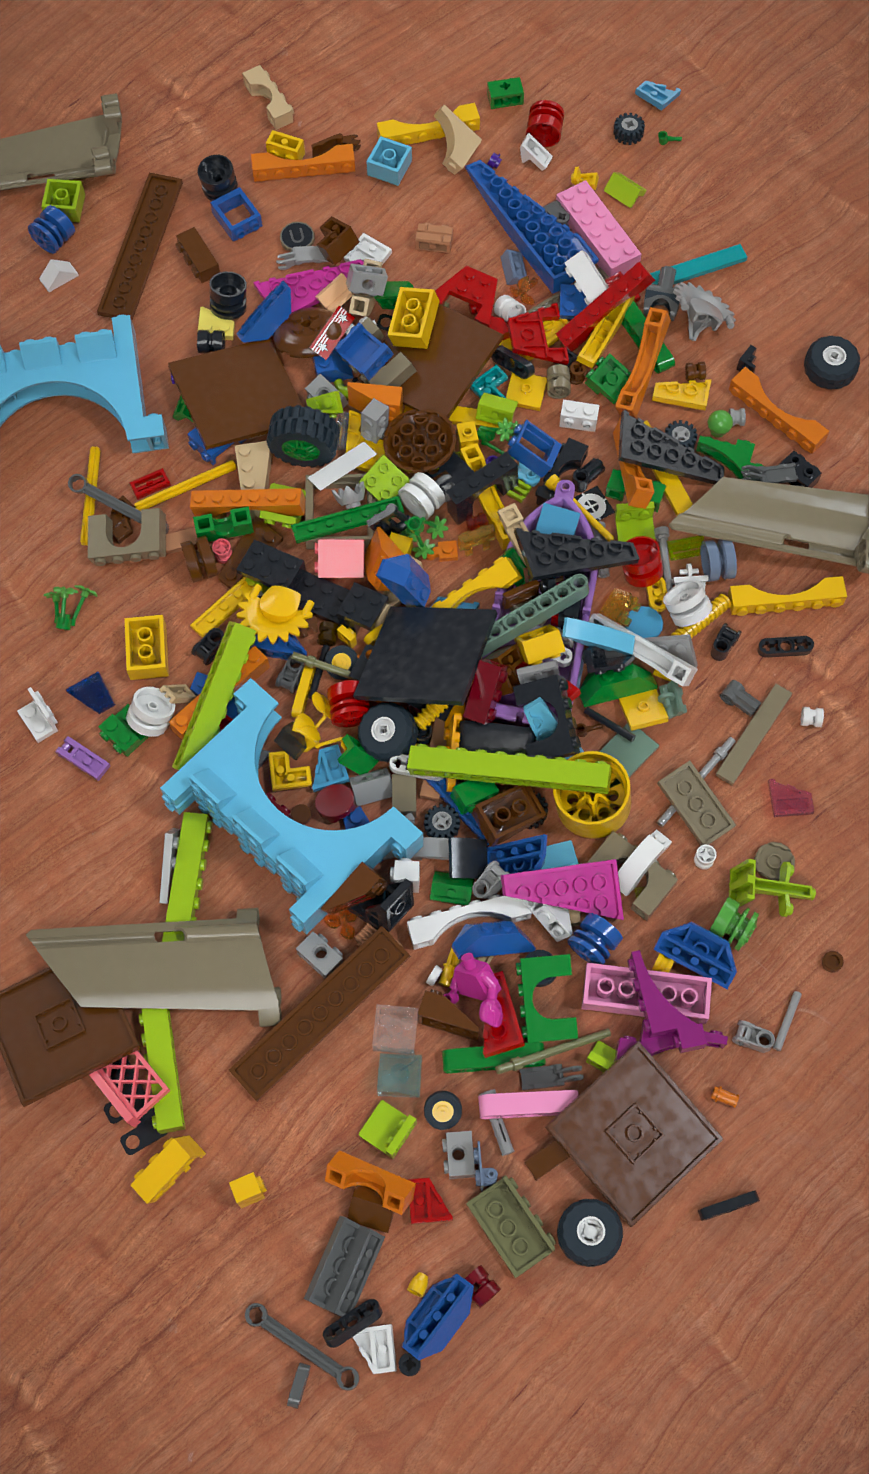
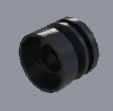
M220 154L210 155L200 162L197 171L203 192L210 201H214L238 188L233 165L226 156Z
M227 271L214 275L210 279L209 285L210 310L212 314L225 320L237 319L244 315L247 298V282L244 277L238 273Z

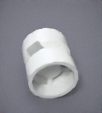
M509 295L500 296L494 304L495 314L506 322L508 318L526 313L525 306Z

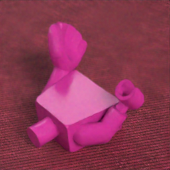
M466 953L461 957L462 962L455 967L450 984V993L443 996L449 1000L451 999V1002L456 1004L459 1001L458 990L461 995L482 1000L479 1012L480 1020L497 1028L502 1024L503 1020L502 1007L497 1000L501 986L488 963L474 959L472 953Z

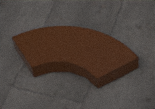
M123 495L119 498V500L135 508ZM112 509L110 519L113 521V536L120 544L133 534V530L130 527V518Z

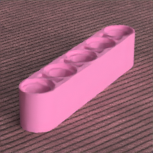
M578 1090L480 1095L478 1096L480 1119L557 1116L579 1096Z

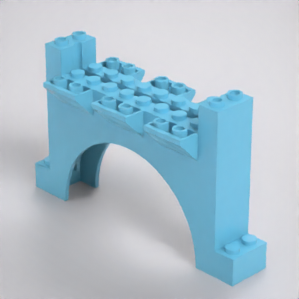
M130 315L112 317L114 336L112 330L101 329L98 332H81L75 335L76 343L67 342L64 345H59L56 337H44L40 340L27 339L24 342H19L20 350H11L4 353L0 345V427L18 409L33 401L51 396H74L90 400L108 410L125 429L127 440L131 443L132 453L169 449L167 430L162 414L152 413L146 416L136 334Z
M250 678L234 693L235 705L238 708L237 712L239 715L160 787L163 794L161 797L165 801V806L171 812L175 810L179 815L196 800L200 811L203 814H209L213 818V823L218 828L223 827L231 835L234 833L238 836L237 840L241 844L240 848L246 854L251 853L255 857L254 861L260 867L265 866L272 874L277 873L281 877L282 887L289 894L293 892L297 896V902L289 909L292 915L290 917L291 924L298 932L303 931L307 935L328 914L321 907L361 862L374 868L391 850H393L392 853L397 859H411L423 847V832L394 806L378 819L347 830L315 829L302 825L279 811L265 795L259 783L258 772L264 743L272 729L282 719L274 711L279 703Z

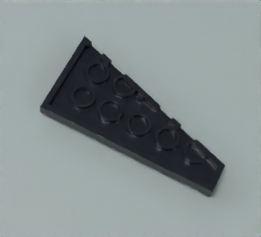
M622 411L618 461L714 485L724 477V466L706 456L702 457L696 454L691 447L686 448L679 444L680 441L658 428H651L644 424V420L640 418L635 419L630 416V412Z
M515 528L514 530L532 581L635 564L639 561L634 543L615 540L605 542L599 541V538H591V540L582 539L581 536L553 532L551 534H543L537 530H532V532L522 531V528Z

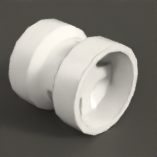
M803 707L801 711V726L814 725V727L821 728L824 718L823 708L813 710L810 707Z
M710 845L700 846L694 857L695 865L702 870L709 869L715 861L716 850Z

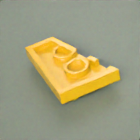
M711 379L696 383V380L679 384L677 381L655 383L652 401L705 411Z

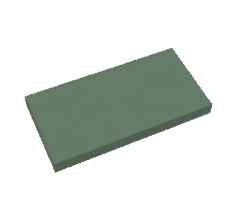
M627 723L623 728L636 735L635 740L630 742L621 735L616 734L599 752L606 753L617 759L623 765L630 778L659 748V745L642 730L631 731ZM616 779L610 784V788L620 784V781Z

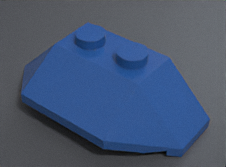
M284 280L269 293L236 333L243 343L268 340L274 335L277 328L289 318L291 314V288Z
M409 554L383 559L376 574L381 582L406 607H425L431 593L429 575Z
M256 634L255 642L249 648L250 650L256 646L266 657L287 660L293 652L307 656V651L298 639L289 634L288 642H284L278 637L274 644L270 643L268 637L262 642H258V634Z
M543 834L487 847L488 864L492 861H497L499 866L510 874L540 870L545 864L547 835Z
M512 921L465 924L452 943V949L458 959H461L462 955L466 953H472L475 958L533 952L536 950L529 937Z
M693 922L663 931L654 947L655 951L703 977L712 978V982L727 990L737 973L729 941Z
M458 1274L432 1285L406 1320L402 1347L417 1360L443 1351L470 1314L474 1286Z

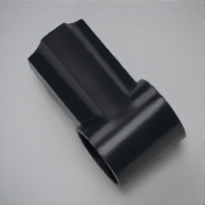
M593 458L583 468L574 471L572 483L575 485L576 492L586 491L588 485L605 471V466L601 460Z

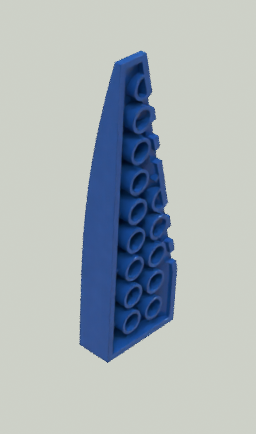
M478 160L465 166L466 171L501 226L552 294L560 291L561 284H572L576 281L573 276L570 278L565 271L567 267L565 262L581 250L589 255L594 265L599 262V258L579 234L571 232L566 224L562 225L556 222L557 218L554 215H549L537 202L526 194H521L517 187L509 185L504 177L496 175L495 171L484 162Z

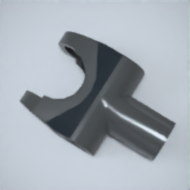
M661 267L658 284H651L646 288L644 316L648 315L650 307L663 305L668 309L671 321L675 320L680 302L675 299L677 295L673 293L676 269L673 267Z

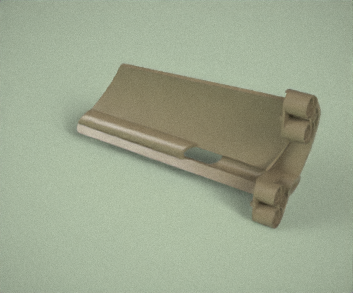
M117 93L101 96L103 115L0 139V190L47 183V179L73 181L115 174L122 128V115ZM48 174L55 175L53 177L27 180V178Z
M722 477L684 513H680L668 525L672 530L856 566L859 572L869 574V495ZM784 539L808 543L809 549L784 545Z
M259 908L237 909V917L233 919L30 930L26 934L36 947V950L81 1007L258 1011L260 1027L276 1026L282 1020L281 988L274 987L259 932ZM182 931L185 936L184 941L157 942L154 934L155 932Z

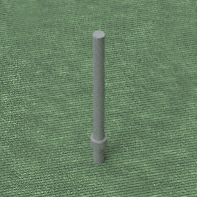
M729 737L721 747L714 751V756L699 772L703 779L720 760L727 756V751L736 742L732 737ZM672 804L657 821L659 826L663 827L676 812Z

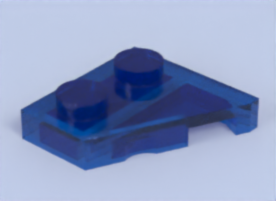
M99 672L66 689L71 696L98 714L116 705Z

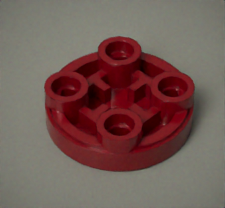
M332 784L323 788L315 799L317 812L330 823L338 822L356 809L352 790L342 784Z

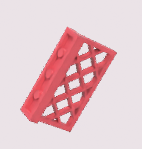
M138 1050L131 1053L136 1055L135 1065H126L127 1056L122 1058L121 1065H112L111 1063L89 1074L124 1120L134 1128L141 1122L139 1119L171 1091ZM111 1069H121L119 1080H112L110 1078ZM125 1069H135L133 1080H124ZM139 1069L148 1070L147 1080H138ZM123 1084H133L131 1095H124L122 1093ZM137 1084H147L145 1095H136ZM151 1084H159L163 1088L157 1095H150ZM135 1099H145L144 1107L137 1112L134 1108Z

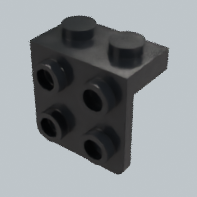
M588 646L583 650L582 659L587 666L588 673L595 672V675L606 673V670H613V672L625 670V667L630 665L635 656L626 655L606 658L604 649Z

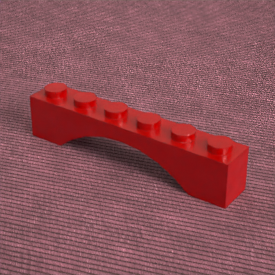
M639 261L556 333L557 337L567 349L573 352L586 341L589 334L604 317L626 300L643 292L655 279Z

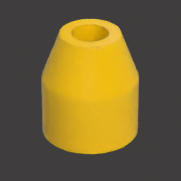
M418 1272L411 1279L407 1290L415 1296L423 1297L428 1286V1276Z

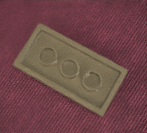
M688 761L657 782L701 846L709 845L737 826L691 761Z

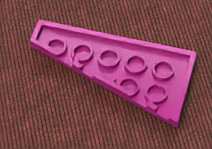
M359 259L340 263L339 266L332 268L326 266L322 270L314 271L312 269L288 274L284 278L276 279L274 277L269 278V281L261 283L255 281L253 284L264 300L284 280L291 288V312L320 303L315 297L341 273L347 278L351 263L363 265L364 262Z
M616 859L500 875L503 896L624 920Z

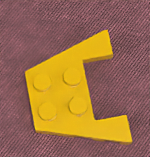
M349 410L346 453L362 442H365L376 455L356 467V469L368 472L383 454L386 456L383 447L384 440L379 439L375 444L361 436V432H359L361 429V414Z

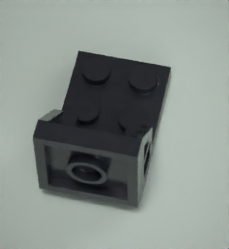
M406 878L390 882L380 896H376L346 910L369 923L378 930L383 926L390 932L414 906L413 883Z

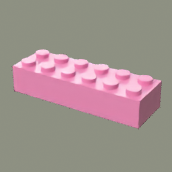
M586 180L556 194V200L569 213V227L574 234L577 233L583 238L599 258V262L596 264L609 277L619 271L624 275L641 260L640 251Z
M587 963L581 1009L645 1017L644 1012H640L638 1007V999L640 997L638 991L635 992L632 980L635 979L633 971L630 972L629 968ZM647 970L658 990L679 1012L697 1024L702 1023L706 1025L709 1020L712 978Z

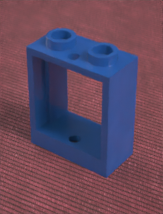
M240 187L210 202L212 214L233 242L263 226L260 213ZM243 204L251 214V217L232 226L224 214Z
M526 419L522 425L518 424L513 432L515 435L508 442L509 448L507 452L511 457L543 478L552 469L562 444ZM521 437L544 452L543 459L520 444Z

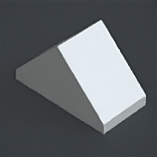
M51 259L39 279L47 291L51 292L76 278L79 274L70 262Z

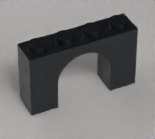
M505 452L445 491L447 511L457 525L473 516V503L487 488L496 485L497 489L504 496L508 491H512L514 487L518 486V464L508 452Z
M556 674L514 686L513 690L517 706L524 708L525 705L541 697L544 702H549L553 705L558 715L557 728L550 737L525 744L527 756L535 757L536 755H542L548 759H555L556 757L566 758L580 753L581 742L576 735L577 723L575 718L572 717L571 709L573 705L567 694L568 682L564 676Z

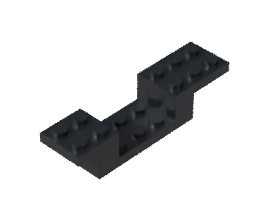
M255 539L236 569L238 574L268 587L282 586L301 594L298 609L303 610L307 601L311 600L314 602L311 610L313 615L325 621L336 623L339 627L344 625L346 628H351L356 634L360 627L372 631L389 601L388 596L355 582L349 590L323 578H318V576L306 571L304 560Z

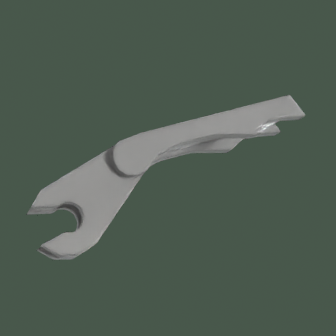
M317 246L293 247L291 249L292 252L277 256L283 260H276L278 264H286L285 266H278L280 270H287L294 265H301L302 263L328 262Z

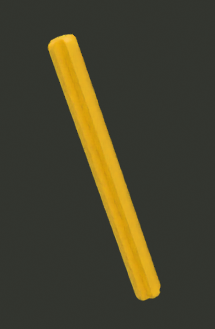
M92 446L89 453L87 480L89 484L97 487L101 451L99 447ZM86 494L80 542L84 546H88V516L94 515L96 500Z
M233 460L138 501L134 506L140 511L153 507L236 470V464Z

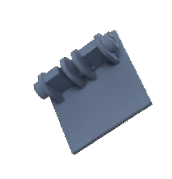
M478 1141L477 1148H473L474 1164H478L479 1170H475L476 1186H480V1191L483 1192L484 1186H492L497 1182L498 1173L494 1168H482L480 1141Z

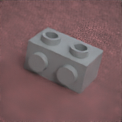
M373 398L361 412V436L366 440L376 444L380 438H384V433L388 427L389 406Z

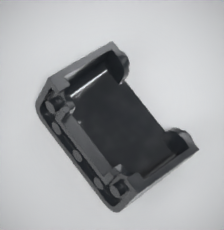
M464 720L460 721L458 728L460 733L459 748H465L468 751L480 749L487 751V753L501 751L507 753V755H515L516 753L527 755L525 744L537 741L530 727L496 723L482 724L477 721Z

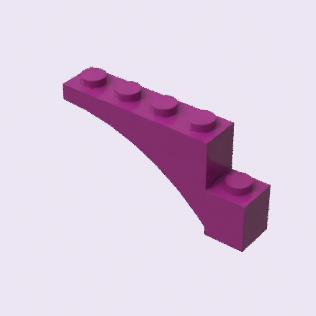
M640 950L631 952L630 959L627 962L630 972L633 971L634 973L633 987L635 992L638 991L639 993L638 1007L640 1012H644L645 1020H643V1027L645 1032H649L650 1038L675 1033L673 1035V1043L675 1048H679L680 1053L704 1049L707 1045V1040L702 1023L697 1024L679 1012L663 996L651 979L644 965Z
M642 1023L639 1042L653 1056L675 1049L673 1043V1035L675 1033L650 1038L649 1032H645ZM715 1030L710 1032L704 1031L707 1040L706 1046L723 1049L727 1045L728 1036H724L722 1032ZM631 1036L620 1037L617 1043L614 1062L637 1042L636 1038Z

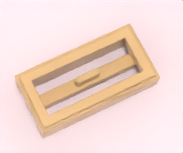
M186 684L163 685L159 690L161 693H166L164 695L166 698H171L169 700L171 704L190 703L196 698V695Z

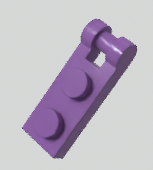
M69 736L65 738V743L55 751L60 757L66 759L97 781L101 779L110 767L107 761ZM70 748H74L71 753L68 752Z

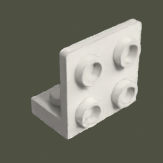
M30 687L28 691L34 701L17 712L39 743L58 731L55 726L58 722L48 705L45 704L38 691L34 692Z

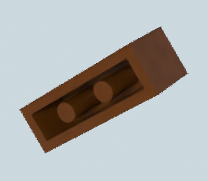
M195 227L176 235L178 242L176 243L179 253L184 254V260L188 266L191 265L195 278H199L201 283H204L217 273H220L218 262Z

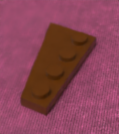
M257 516L252 521L254 533L243 535L218 575L219 581L229 589L245 577L238 574L236 569L254 539L273 548H276L283 541L281 535Z

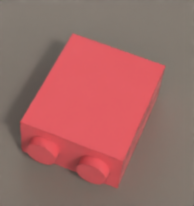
M319 538L318 543H315V554H318V562H315V573H318V578H364V539Z

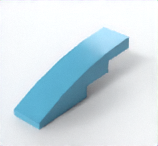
M568 617L564 619L562 637L589 647L596 646L607 651H617L625 655H633L634 635L587 621Z

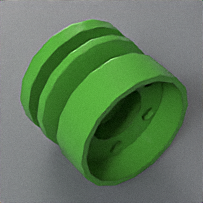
M728 897L709 931L721 938L725 934L729 935L728 941L730 944L733 939L738 940L734 949L739 951L748 942L756 928L759 913L754 912L751 919L747 918L746 916L750 908L747 907L740 914L738 913L740 903Z

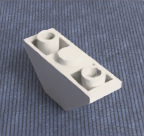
M522 900L556 942L572 935L568 909Z

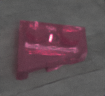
M769 779L768 785L773 817L814 814L812 793L798 790L788 784L785 786L777 783L775 779Z

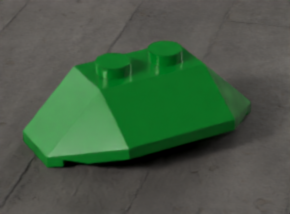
M631 662L623 671L613 672V670H606V673L595 675V672L588 673L580 687L581 694L579 698L585 708L658 689V685L651 672Z

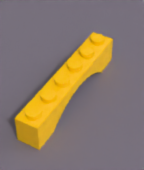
M475 103L460 105L453 111L472 131L480 130V117ZM388 120L377 123L378 138L382 136L405 145L446 137L438 121L426 124H408L396 120Z
M478 443L460 449V458L474 472L486 465ZM493 485L484 490L477 498L501 549L505 550L510 539L497 513L498 510L505 507Z
M500 557L493 562L494 565L489 569L484 568L478 573V577L465 581L461 589L451 591L447 594L448 598L434 603L431 607L458 608L462 602L477 592L493 588L507 589L523 577L510 558Z
M840 576L824 578L811 589L791 595L771 594L758 590L751 585L730 586L728 598L732 604L730 608L731 615L744 616L749 613L764 614L771 611L780 613L785 610L800 611L804 608L820 609L826 606L836 608L844 605L847 593L844 578Z

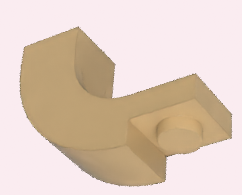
M364 259L363 265L382 268L383 262ZM365 293L352 295L349 313L365 317L369 316L376 299L374 296Z

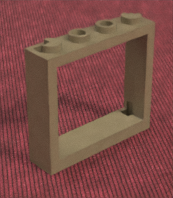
M345 474L324 489L345 488L346 486L355 488L356 484L359 483L365 474ZM306 475L305 521L314 519V489H318L308 479L311 475ZM367 491V504L377 502L376 498ZM367 525V536H338L320 538L364 539L365 548H368L375 531L369 528ZM319 538L305 541L306 549H315V543H318Z

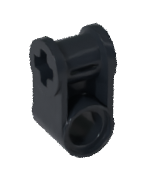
M724 623L713 643L710 652L712 658L716 661L725 660L740 638L742 631H736L728 627L727 623Z
M219 628L209 630L194 645L191 654L197 655L206 666L211 664L215 659L224 632ZM217 637H220V638H221V639H220L219 641H217V642H214V641H213V640H214L215 638H217Z

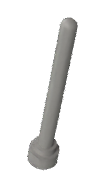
M661 526L655 528L654 533L655 539L660 544L663 576L668 592L673 588L667 540L670 534L668 527Z

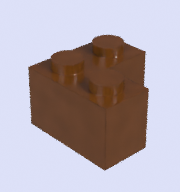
M331 216L320 227L325 237L316 245L325 260L336 265L360 241L351 226Z
M517 643L499 647L484 658L508 666L506 670L508 676L501 687L502 696L512 694L514 692L513 687L521 685L515 667L524 660Z

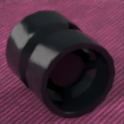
M198 330V353L205 354L210 351L225 349L224 330H214L212 333L209 330Z

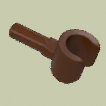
M579 723L576 730L584 729L583 732L578 733V736L585 737L587 732L601 729L603 725L586 726L583 723Z

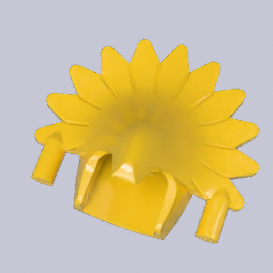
M255 584L251 593H245V598L248 602L238 603L239 608L243 610L236 614L238 619H243L240 624L255 630V635L258 634V642H262L267 637L271 644H274L278 637L284 642H288L289 634L296 637L300 636L298 628H308V623L305 619L313 617L311 610L314 602L308 600L303 610L298 611L301 594L282 586H271L260 599L257 596L262 587L259 584Z

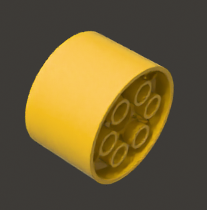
M598 751L581 752L567 760L583 759L590 763L604 761L611 766L610 784L616 779L620 781V784L612 788L609 787V794L595 793L594 801H592L590 792L553 789L556 810L563 825L572 833L591 839L606 837L613 831L616 832L620 829L629 816L631 809L629 776L623 765L614 757ZM613 794L617 795L618 799L610 801L608 797ZM571 798L578 799V802L574 805L568 803ZM614 807H620L618 811L612 809ZM577 810L572 816L568 813L569 811ZM602 812H608L610 814L608 818L604 819L601 818L599 815ZM586 813L590 817L587 820H581L579 816ZM593 817H597L598 821L592 822Z

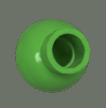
M716 410L708 418V428L711 434L717 438L727 434L733 426L732 416L725 410Z

